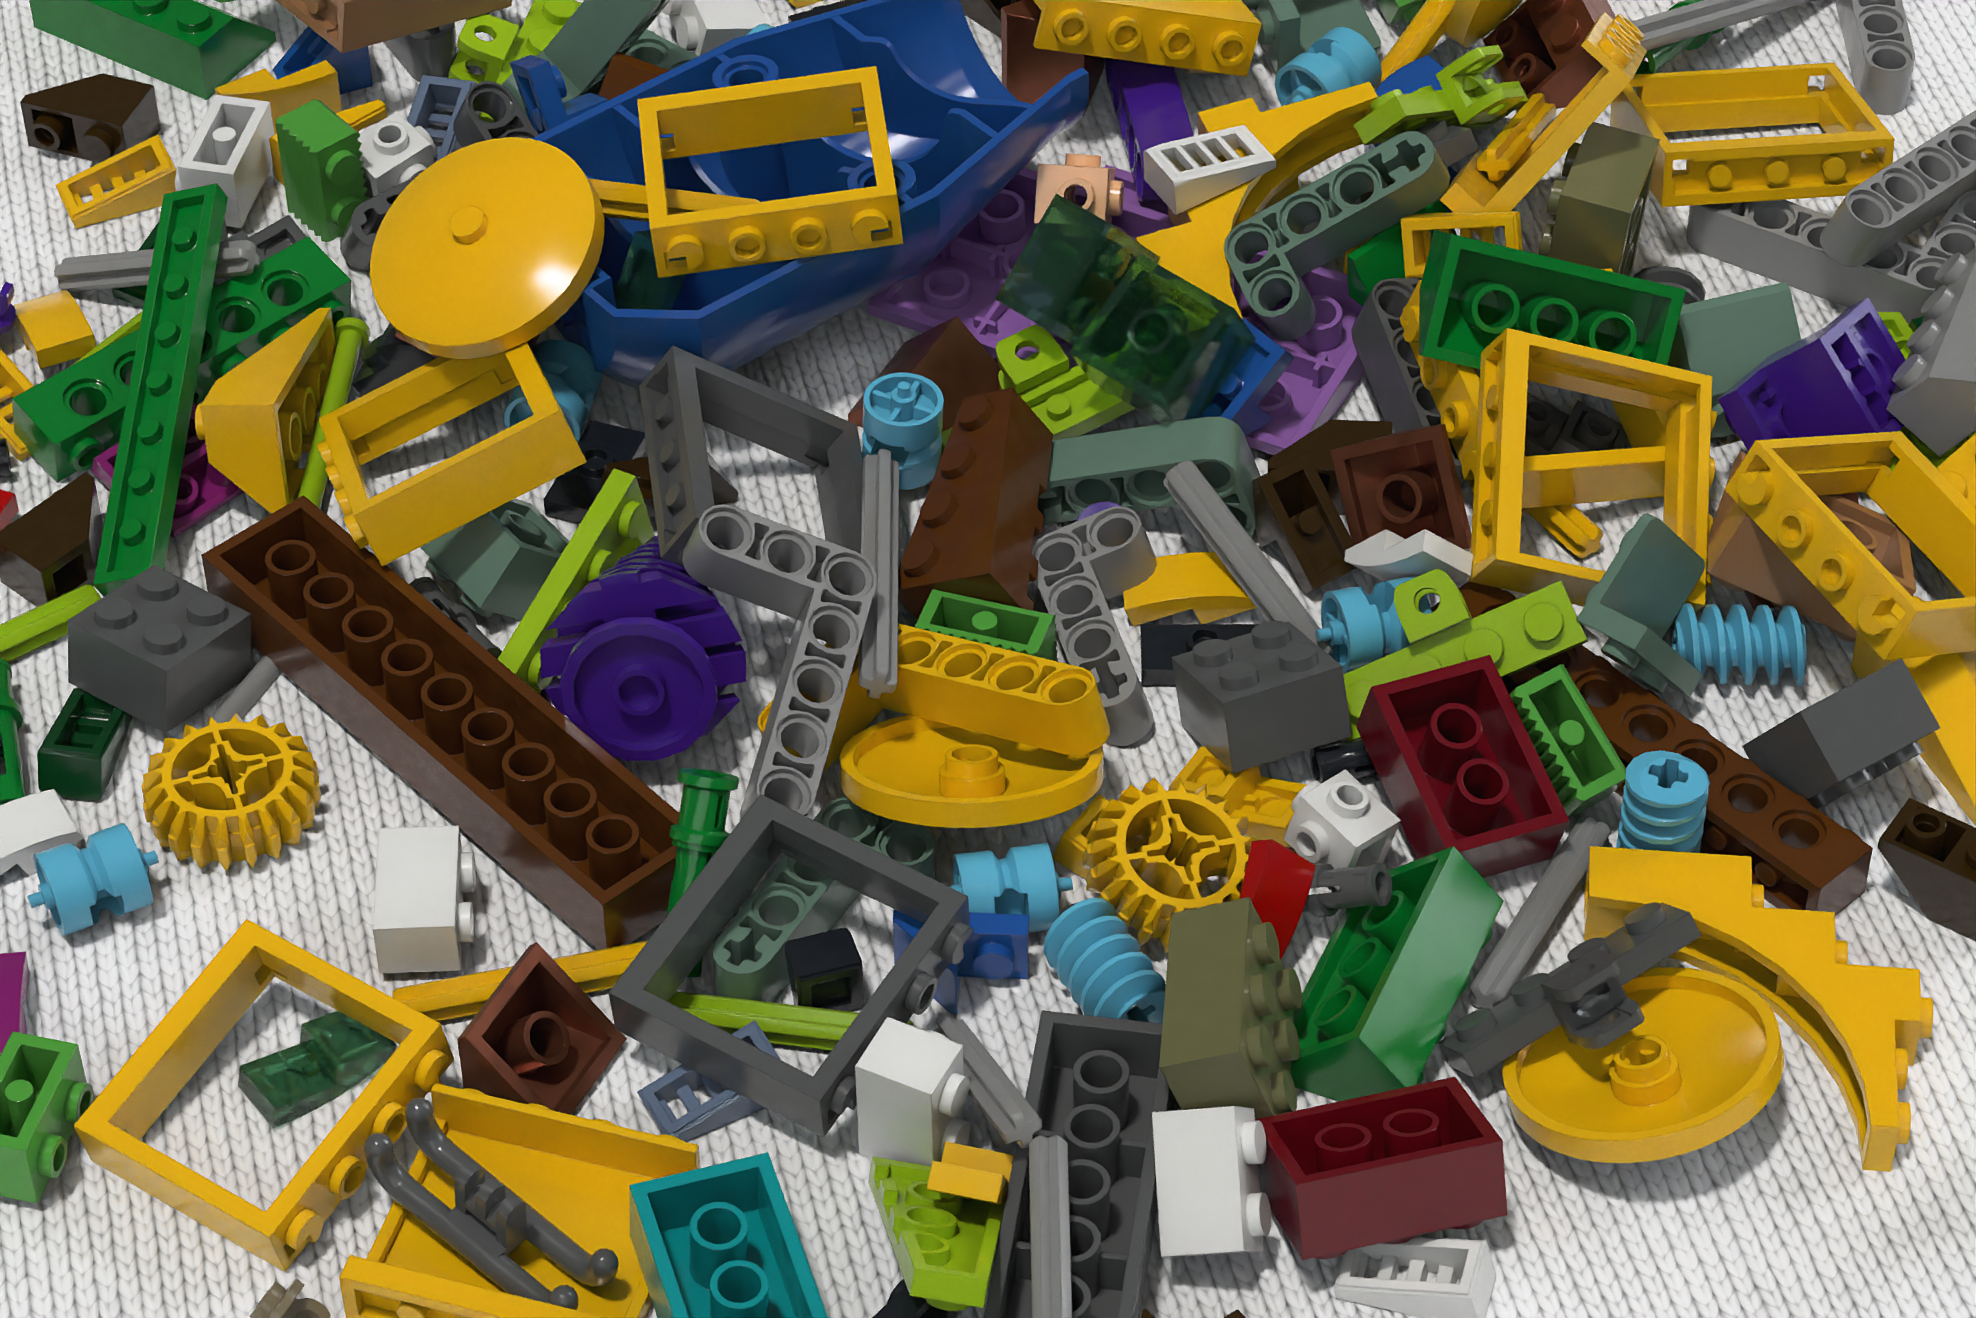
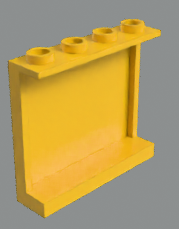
M1033 0L1042 11L1033 43L1035 48L1244 77L1248 75L1262 25L1241 0Z
M1603 12L1581 44L1603 67L1528 147L1500 181H1489L1486 171L1477 170V158L1483 153L1479 149L1463 165L1440 201L1452 212H1511L1632 81L1647 52L1640 43L1645 38L1643 33L1623 15L1618 14L1612 19L1606 12ZM1481 227L1472 228L1482 238Z
M434 1083L431 1089L434 1118L444 1134L589 1254L593 1255L595 1251L601 1248H608L614 1251L619 1261L616 1277L612 1283L601 1287H592L581 1283L560 1268L528 1240H525L508 1256L552 1292L554 1288L560 1285H568L574 1288L579 1298L578 1308L574 1310L508 1294L394 1200L367 1258L350 1255L339 1276L346 1318H647L653 1303L630 1237L629 1185L701 1168L699 1145L684 1142L672 1135H654L617 1126L604 1119L591 1120L553 1111L540 1104H523L489 1096L472 1088L459 1089ZM419 1149L408 1173L453 1210L455 1208L454 1180L437 1167Z

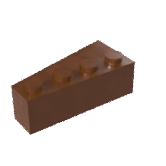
M1013 388L965 397L957 412L956 420L943 454L939 459L937 470L926 499L920 509L918 520L898 570V600L917 621L932 589L1029 610L1034 608V602L1027 596L1028 583L1037 580L1039 561L1032 554L1034 536L1042 534L1044 515L1037 509L1038 497L1047 491L1053 433Z

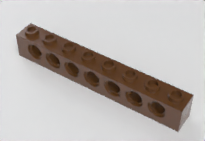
M1469 581L1459 588L1472 618L1517 599L1507 590ZM1440 602L1431 607L1432 612L1438 608ZM1579 645L1502 679L1510 695L1516 687L1563 664L1625 768L1633 758L1645 752L1659 750L1678 753L1698 763L1706 771L1710 781L1700 853L1751 856L1752 884L1764 885V899L1776 908L1835 912L1836 916L1865 893L1873 850L1871 846L1862 841L1855 832L1836 823L1812 806L1803 796L1793 793L1763 772L1753 761L1740 756L1713 737L1703 726L1687 719L1664 703L1654 692L1644 689L1614 668L1608 660L1594 654L1583 645ZM1625 782L1614 791L1622 798Z

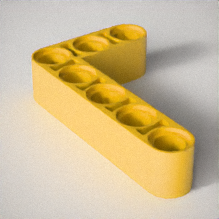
M898 623L897 687L893 693H881L879 699L868 697L867 688L858 684V648L823 773L840 756L844 745L853 736L863 731L883 708L1065 755L1087 754L1098 749L1110 736V725L1095 677L1091 671L1085 668ZM826 642L824 644L825 647L832 648L829 643ZM800 692L805 699L818 703L814 697ZM773 700L763 709L758 717L757 725L761 736H763ZM783 746L789 754L803 758L798 751L791 747Z

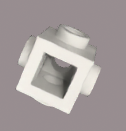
M397 111L377 124L368 126L362 131L358 139L362 143L359 150L363 152L360 157L364 161L362 168L365 170L363 177L367 179L364 183V186L368 188L365 194L370 199L419 175L435 163L434 156L437 155V149L431 136L421 126L414 128Z
M1345 769L1323 783L1319 781L1309 783L1297 794L1291 805V810L1294 814L1284 840L1295 849L1299 856L1312 864L1328 863L1335 869L1365 867L1378 863L1383 864L1401 820ZM1334 886L1337 890L1341 889L1340 886Z

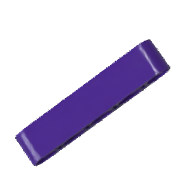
M1105 58L1107 86L1139 201H1161L1162 199L1144 180L1143 152L1162 143L1194 136L1174 67Z

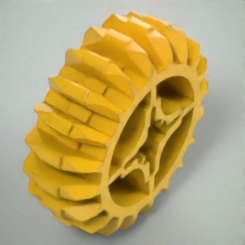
M237 712L229 722L217 723L209 716L207 725L200 729L185 724L182 739L164 738L162 753L150 755V765L148 772L143 774L141 787L146 822L150 823L151 830H153L154 836L158 839L160 847H170L177 861L193 856V860L196 861L200 870L212 861H219L226 872L235 861L246 860L254 869L258 856L267 854L279 859L282 844L299 845L302 830L313 827L315 810L319 808V800L321 799L318 766L316 761L313 760L312 753L308 752V747L304 744L302 736H292L285 723L269 727L262 714L250 723L243 722Z
M1155 777L1144 785L1142 791L1130 784L1126 790L1122 791L1118 800L1111 798L1110 802L1103 806L1098 817L1099 819L1092 823L1087 834L1088 845L1083 854L1082 867L1090 870L1086 878V891L1100 893L1099 898H1104L1113 905L1118 918L1125 922L1127 928L1131 926L1139 931L1137 935L1140 946L1147 943L1152 936L1160 938L1166 954L1169 949L1172 913L1240 898L1251 843L1253 841H1260V839L1244 836L1248 830V817L1230 818L1227 815L1230 810V798L1214 804L1207 799L1206 785L1197 789L1195 794L1186 792L1181 777L1172 782L1167 791ZM1146 833L1148 838L1147 845L1141 846L1138 853L1127 854L1126 841L1136 835ZM1218 876L1220 890L1212 895L1201 898L1198 891L1200 884H1204L1207 877Z

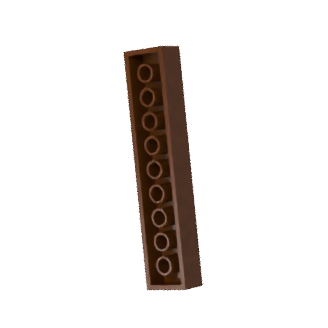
M304 495L201 555L208 592L252 614L251 645L264 656L270 658L276 667L452 822L459 825L460 829L594 947L600 950L630 944L664 921L667 916L677 846L671 843L672 838H670L669 832L670 826L678 823L679 812L387 565L381 566L378 558L367 548L360 549L347 531Z

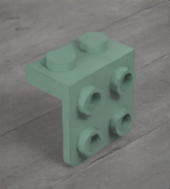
M1241 0L1262 23L1258 41L1263 45L1276 74L1296 56L1307 53V50L1314 42L1336 27H1347L1358 32L1372 45L1377 55L1380 54L1381 40L1360 0Z
M1648 513L1643 514L1634 527L1622 538L1618 553L1600 582L1588 593L1584 608L1576 620L1604 643L1601 648L1602 653L1630 669L1629 675L1633 679L1659 694H1662L1666 686H1669L1690 697L1703 675L1663 641L1662 638L1701 577L1705 568V561L1659 518Z

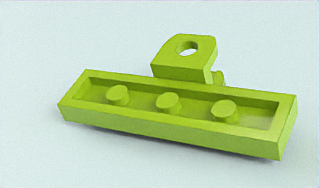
M534 0L519 33V25L492 15L482 14L467 18L457 42L459 52L450 68L448 78L475 81L476 83L490 81L502 85L513 74L510 62L528 55L537 56L582 3L575 0ZM475 33H487L491 35L494 40H481L475 35ZM470 65L478 66L485 73L474 74L468 71L466 67ZM481 113L479 119L494 123L493 118L489 114Z
M1499 45L1478 47L1464 54L1435 74L1442 90L1434 91L1433 87L1429 85L1410 94H1403L1401 89L1387 92L1370 104L1372 112L1354 124V127L1364 145L1384 143L1398 134L1415 131L1435 121H1445L1448 125L1471 128L1472 131L1490 128L1529 100L1519 81L1495 84L1492 78L1484 80L1482 73L1500 61L1504 55Z
M1038 325L1029 326L999 341L996 345L997 361L1001 369L998 375L1000 390L1013 388L1053 433L1052 440L1081 436L1179 387L1178 371L1149 331L1069 369V359L1057 341L1046 329ZM1023 347H1033L1039 352L1033 353L1030 357L1023 360L1016 355L1018 350ZM953 427L941 432L942 454Z
M1441 569L1431 570L1396 586L1394 590L1395 609L1411 645L1343 674L1352 735L1347 737L1346 740L1349 742L1361 738L1356 724L1370 688L1373 686L1487 655L1491 656L1501 679L1588 642L1580 622L1576 620V612L1562 581L1555 582L1475 618H1472L1457 585ZM1428 594L1439 595L1440 604L1434 612L1428 614L1420 612L1419 605L1424 596Z

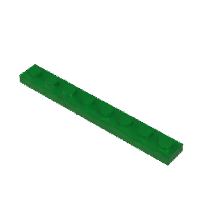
M217 183L166 193L163 197L93 583L103 597L152 565L162 569L165 568L228 197Z

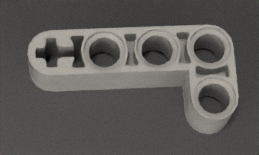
M1112 507L1044 535L1033 544L1032 554L1039 561L1036 583L1049 614L1056 615L1055 630L1069 664L1091 671L1095 677L1110 725V736L1106 742L1115 746H1126L1144 738L1151 730L1154 719L1152 709L1106 600L1123 594L1124 591L1146 581L1154 573L1157 561L1137 513L1127 507Z

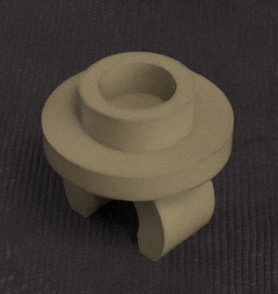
M295 1278L287 1289L275 1281L249 1317L330 1318L331 1314L322 1303L315 1299H297L296 1297L305 1284Z

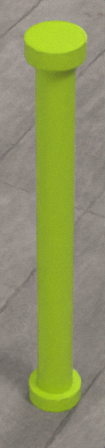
M346 317L336 323L334 335L337 346L318 418L347 404L359 353L368 345L370 338L369 326L358 318ZM317 420L298 498L304 495L320 509L328 474L325 470L327 466L317 447L318 443L326 440L320 422Z

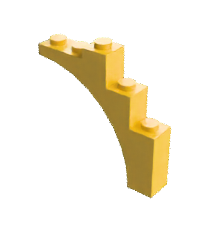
M1370 81L1260 112L1253 97L1198 112V135L1245 125L1276 159V168L1177 215L1168 207V215L1174 227L1136 237L1138 281L1187 376L1200 373L1242 320L1241 312L1230 286L1232 269L1224 252L1225 239L1238 224L1261 212L1275 195L1300 174L1337 153L1363 144L1354 124L1372 112L1370 104L1378 98ZM1241 147L1235 149L1240 157L1249 156ZM1223 155L1218 157L1220 162L1228 161Z
M1590 846L1584 888V941L1598 937L1606 938L1625 926L1623 920L1630 912L1645 904L1662 902L1690 912L1702 936L1673 953L1669 958L1689 963L1704 971L1729 977L1748 986L1759 994L1772 1011L1783 1019L1813 1049L1837 1083L1856 1128L1862 1170L1891 1172L1896 1144H1908L1911 1127L1910 1103L1898 1102V1090H1905L1908 1065H1914L1919 1038L1930 1039L1932 1033L1933 1000L1932 998L1921 997L1920 969L1847 964L1848 944L1845 940H1836L1835 912L1764 908V885L1752 884L1751 856Z

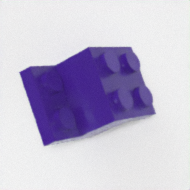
M1869 297L1848 307L1825 328L1768 356L1717 400L1724 410L1725 420L1729 428L1741 438L1748 451L1755 440L1899 431L1904 425L1886 408L1896 386L1892 378L1906 359Z

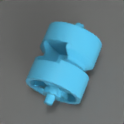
M1347 27L1333 28L1314 42L1307 50V53L1299 54L1277 72L1275 90L1281 106L1369 81L1375 89L1382 75L1380 60L1372 45L1361 34Z
M564 340L540 342L532 348V351L578 442L589 411L600 388L602 374L595 371L593 357L583 347ZM520 385L514 387L504 412L506 429L534 415Z
M891 373L875 379L864 392L862 457L864 459L867 454L877 455L879 449L891 451V459L899 463V490L915 489L928 484L933 480L938 467L942 446L941 431L944 398L940 388L933 381L913 373Z
M1414 576L1377 583L1373 588L1372 594L1368 595L1362 586L1329 591L1324 594L1321 603L1322 629H1317L1315 635L1318 642L1328 640L1329 645L1334 646V652L1331 657L1342 665L1343 673L1353 671L1382 658L1383 655L1392 654L1411 645L1395 609L1394 590L1399 584L1415 578ZM1427 595L1422 598L1419 605L1420 612L1425 614L1432 613Z
M120 823L88 835L86 848L78 849L73 844L66 843L33 855L40 884L38 885L39 892L27 896L31 908L44 904L46 910H50L62 936L97 924L100 911L108 909L116 916L153 904V894L147 874L149 873L148 866L159 863L158 856L155 850L143 854L141 849L137 848L125 823Z
M1048 843L1010 847L1005 858L998 859L991 850L953 855L954 885H951V888L968 896L969 913L1029 915V933L1049 930L1052 923L1059 917L1058 899L1061 898V891L1073 890L1072 878H1059L1058 873L1055 872Z

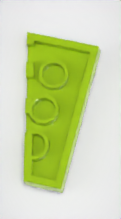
M615 468L612 470L498 657L501 663L538 694L553 679V676L541 679L540 649L548 639L558 637V628L546 629L588 583L607 569L614 567L621 557L632 553L640 545L647 543L649 539L655 536L635 475Z
M872 1156L868 1183L910 1296L926 1298V1301L931 1306L947 1311H962L970 1306L984 1308L1005 1202L998 1205L929 1191L927 1184L931 1166Z

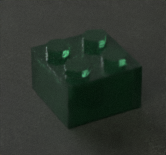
M1056 193L995 300L1089 356L1095 357L1111 348L1118 341L1123 331L1124 319L1137 297L1141 296L1149 288L1154 277V268L1161 257L1112 224Z
M1140 254L1070 350L1069 354L1093 383L1163 424L1199 418L1256 338L1235 308Z

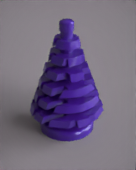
M658 535L649 539L647 543L640 545L627 556L621 557L614 567L607 569L588 583L546 629L558 628V637L548 639L540 649L541 679L561 675V678L553 679L546 687L545 691L559 712L567 715L572 723L614 757L626 761H659L685 751L699 737L707 736L741 701L735 693L720 694L727 685L746 682V652L741 644L735 645V642L742 641L724 607L719 604L715 595L707 586L694 580L686 572L684 566L661 559Z

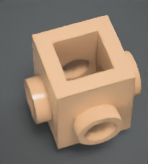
M1066 153L1065 165L1038 164L1034 223L1061 225L1060 236L1096 238V227H1111L1112 216H1121L1124 201V182L1115 181V168L1100 167L1101 156ZM1080 185L1087 192V201L1083 206L1078 205L1074 198L1075 190Z

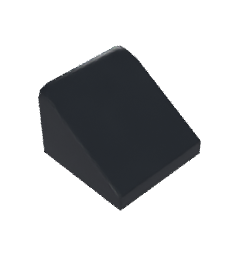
M838 928L789 940L785 943V959L794 1005L840 1011H850L864 1007L862 960L852 935L847 928Z

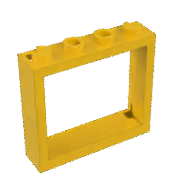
M1835 63L1635 74L1632 81L1611 102V127L1660 139L1650 190L1661 207L1846 196L1851 189L1893 163L1895 138ZM1825 75L1824 90H1821L1818 86H1808L1809 76ZM1819 123L1826 132L1825 134L1670 143L1663 133ZM1687 159L1686 169H1673V160Z
M876 66L637 99L649 225L658 278L903 244L897 190ZM864 107V110L852 112V108ZM868 131L876 186L669 215L664 159ZM673 134V137L661 138V135ZM889 228V231L871 233L873 230ZM686 257L683 260L669 261V259Z
M1612 268L1602 269L1613 272ZM1419 280L1408 303L1402 309L1403 312L1399 318L1404 329L1402 336L1409 342L1420 367L1422 383L1426 389L1430 390L1441 416V424H1445L1448 438L1451 439L1461 462L1463 478L1469 481L1474 493L1479 377L1473 367L1419 355V300L1422 280ZM1611 400L1632 448L1524 456L1522 508L1664 497L1667 413Z
M1506 328L1481 352L1471 536L1473 561L1469 582L1530 594L1561 580L1571 603L1584 607L1588 593L1600 582L1605 574V571L1520 553L1528 381L1667 413L1663 523L1705 561L1704 571L1685 603L1692 605L1695 613L1705 606L1706 587L1712 584L1711 575L1706 571L1707 538L1713 524V517L1711 514H1708L1709 489L1715 476V461L1710 457V439L1717 417V412L1711 410L1712 376Z
M528 341L513 349L486 357L472 359L438 357L318 418L326 440L318 443L317 447L327 466L325 470L336 490L334 495L345 515L343 517L344 522L359 548L362 549L370 545L381 566L587 462ZM520 385L534 415L371 497L360 468L361 465Z
M1901 431L1755 440L1724 490L1884 661L1976 651V508ZM1896 455L1900 460L1893 471H1891V460ZM1866 492L1965 597L1917 602L1818 496ZM1896 602L1906 612L1901 621L1891 612Z
M246 919L73 1126L91 1161L285 1272L309 1241L313 1244L316 1243L322 1232L324 1222L343 1199L350 1198L360 1188L365 1178L366 1170L369 1167L364 1151L367 1138L373 1133H384L388 1135L392 1144L396 1142L407 1126L405 1108L408 1102L414 1098H424L428 1092H431L434 1083L442 1084L440 1077L454 1061V1057L441 1023ZM276 977L398 1043L399 1046L265 1212L140 1141V1139L272 979Z

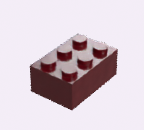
M1490 655L1370 688L1356 728L1395 813L1401 820V826L1417 860L1454 846L1481 877L1486 878L1552 859L1569 823V818Z
M1456 1077L1255 1119V1121H1261L1266 1136V1158L1263 1164H1258L1260 1193H1266L1272 1213L1302 1260L1311 1258L1333 1259L1344 1255L1348 1250L1379 1243L1401 1244L1412 1240L1416 1235L1448 1228L1470 1229L1480 1225L1484 1220L1508 1215L1503 1141Z

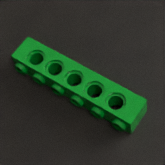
M309 236L261 261L259 267L254 268L253 273L250 275L232 277L212 288L193 403L196 406L205 399L216 380L318 308H331L334 329L339 320L350 317L351 279ZM139 329L12 398L14 433L26 445L28 452L56 482L77 471L82 472L90 469L95 457L119 443Z

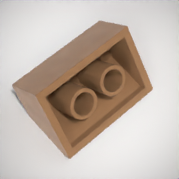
M1740 452L1735 459L1727 484L1743 461L1746 453ZM1724 490L1707 538L1709 574L1730 590L1736 592L1746 590L1769 600L1780 611L1783 606L1793 605L1797 610L1798 616L1803 615L1827 626L1833 634L1843 640L1855 641L1857 631ZM1837 494L1819 495V499L1906 591L1913 596L1916 592L1909 537L1887 516Z

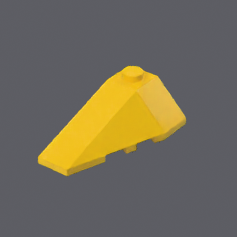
M318 308L216 380L204 401L199 403L196 408L195 430L198 439L205 440L208 463L271 514L298 498L305 468L298 469L302 452L310 451L315 432L317 411H320L336 350L331 308Z
M1913 596L1917 602H1925L1921 598ZM1897 602L1891 609V612L1899 621L1906 614ZM1857 632L1851 669L1860 680L1897 661H1884ZM1976 651L1902 659L1941 727L1918 740L1924 750L1920 756L1976 826Z

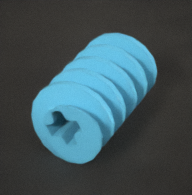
M1684 603L1675 617L1671 630L1670 647L1703 676L1707 666H1714L1720 685H1726L1733 667L1740 668L1745 685H1752L1759 667H1765L1771 686L1778 685L1784 668H1791L1796 686L1804 685L1807 658L1806 631L1793 605L1782 607L1776 623L1768 605L1757 606L1751 622H1749L1746 610L1742 604L1731 606L1725 622L1716 604L1705 606L1699 622L1690 603Z
M1662 750L1645 752L1633 758L1626 767L1616 848L1700 853L1710 785L1706 771L1698 763L1674 752Z
M1090 898L1080 901L1065 910L1052 923L1046 934L1043 952L1049 965L1056 970L1061 983L1069 989L1073 1001L1081 1007L1083 1015L1163 1024L1165 980L1159 973L1154 971L1152 961L1141 952L1139 942L1129 935L1127 925L1116 916L1113 905L1104 898Z

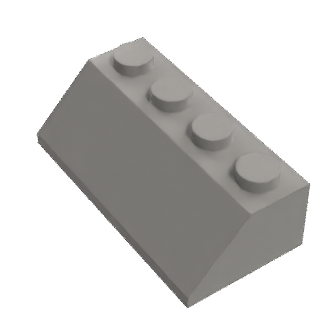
M1976 247L1965 256L1960 252L1953 254L1935 274L1934 279L1938 282L1935 292L1926 300L1921 308L1924 319L1921 326L1917 328L1907 342L1906 346L1910 349L1907 360L1897 369L1892 378L1896 386L1886 408L1939 457L1976 431Z

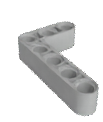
M1835 0L1856 91L1875 114L1892 115L1903 111L1908 104L1915 52L1902 0Z
M1976 110L1851 189L1820 234V244L1828 257L1847 267L1864 265L1951 208L1962 194L1976 190Z
M1976 190L1965 192L1957 198L1921 249L1899 241L1864 265L1858 267L1841 265L1828 257L1822 249L1820 234L1831 219V216L1787 200L1692 205L1689 209L1686 238L1687 243L1692 249L1701 254L1780 283L1786 282L1790 287L1847 308L1869 297L1877 312H1900L1909 325L1912 319L1924 316L1921 313V308L1936 290L1938 282L1934 277L1943 263L1957 252L1965 256L1976 247Z
M715 505L703 512L683 550L682 562L686 572L702 585L797 619L741 806L739 821L760 794L807 816L817 794L876 589L877 574L870 561L856 551L735 506ZM711 541L719 543L720 545L724 546L726 550L714 546L711 543ZM772 564L784 568L786 572H781L780 570L776 569ZM833 586L842 589L847 595L836 591ZM817 639L829 643L832 648H827L817 641ZM800 692L814 697L818 703L805 699ZM783 746L793 748L803 758L789 754Z

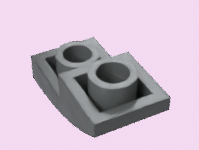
M1527 392L1525 456L1622 449L1627 435L1621 423L1577 400L1569 414Z

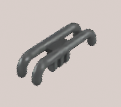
M421 1097L410 1100L405 1108V1118L409 1132L422 1152L454 1180L455 1208L453 1210L417 1182L403 1168L394 1154L392 1141L388 1135L373 1133L367 1138L364 1145L367 1163L383 1189L506 1293L577 1310L579 1298L574 1288L568 1285H560L554 1288L552 1292L508 1256L525 1240H528L560 1268L581 1283L592 1287H601L612 1283L615 1279L619 1261L614 1251L608 1248H601L591 1255L454 1144L437 1124L433 1115L432 1105L427 1099Z

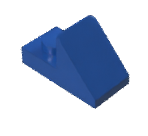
M533 55L510 62L528 119L538 135L607 101L605 97L587 93L563 103L562 98L567 96V89L564 79L555 65H550L548 60Z
M1242 318L1168 415L1175 421L1203 417L1227 418L1238 424L1246 436L1272 422L1273 418L1260 409L1258 404L1295 357L1245 318Z
M897 910L893 912L894 964L924 925ZM969 913L970 927L974 929V932L963 945L964 958L957 964L949 963L938 979L937 990L933 999L949 1013L957 1015L961 977H977L991 980L1028 979L1029 915Z

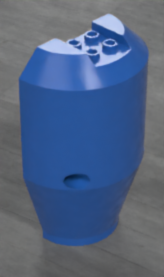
M868 0L732 39L531 139L548 143L565 152L578 164L589 179L646 186L637 99L876 66L897 190L903 244L658 278L649 222L604 217L603 247L595 271L579 298L553 325H555L567 341L583 347L593 357L595 371L636 389H639V385L672 345L733 371L880 294L894 283L920 273L1056 134L1074 126L1081 119L1088 102L1089 72L1081 67L1066 75L1033 104L1018 101L1001 83L985 60L969 28L960 0ZM864 107L852 108V112L864 110ZM868 131L663 160L666 188L757 199L760 202L876 186ZM673 134L661 135V138L673 137ZM889 228L873 230L871 233L889 231ZM686 257L669 259V261L683 260Z

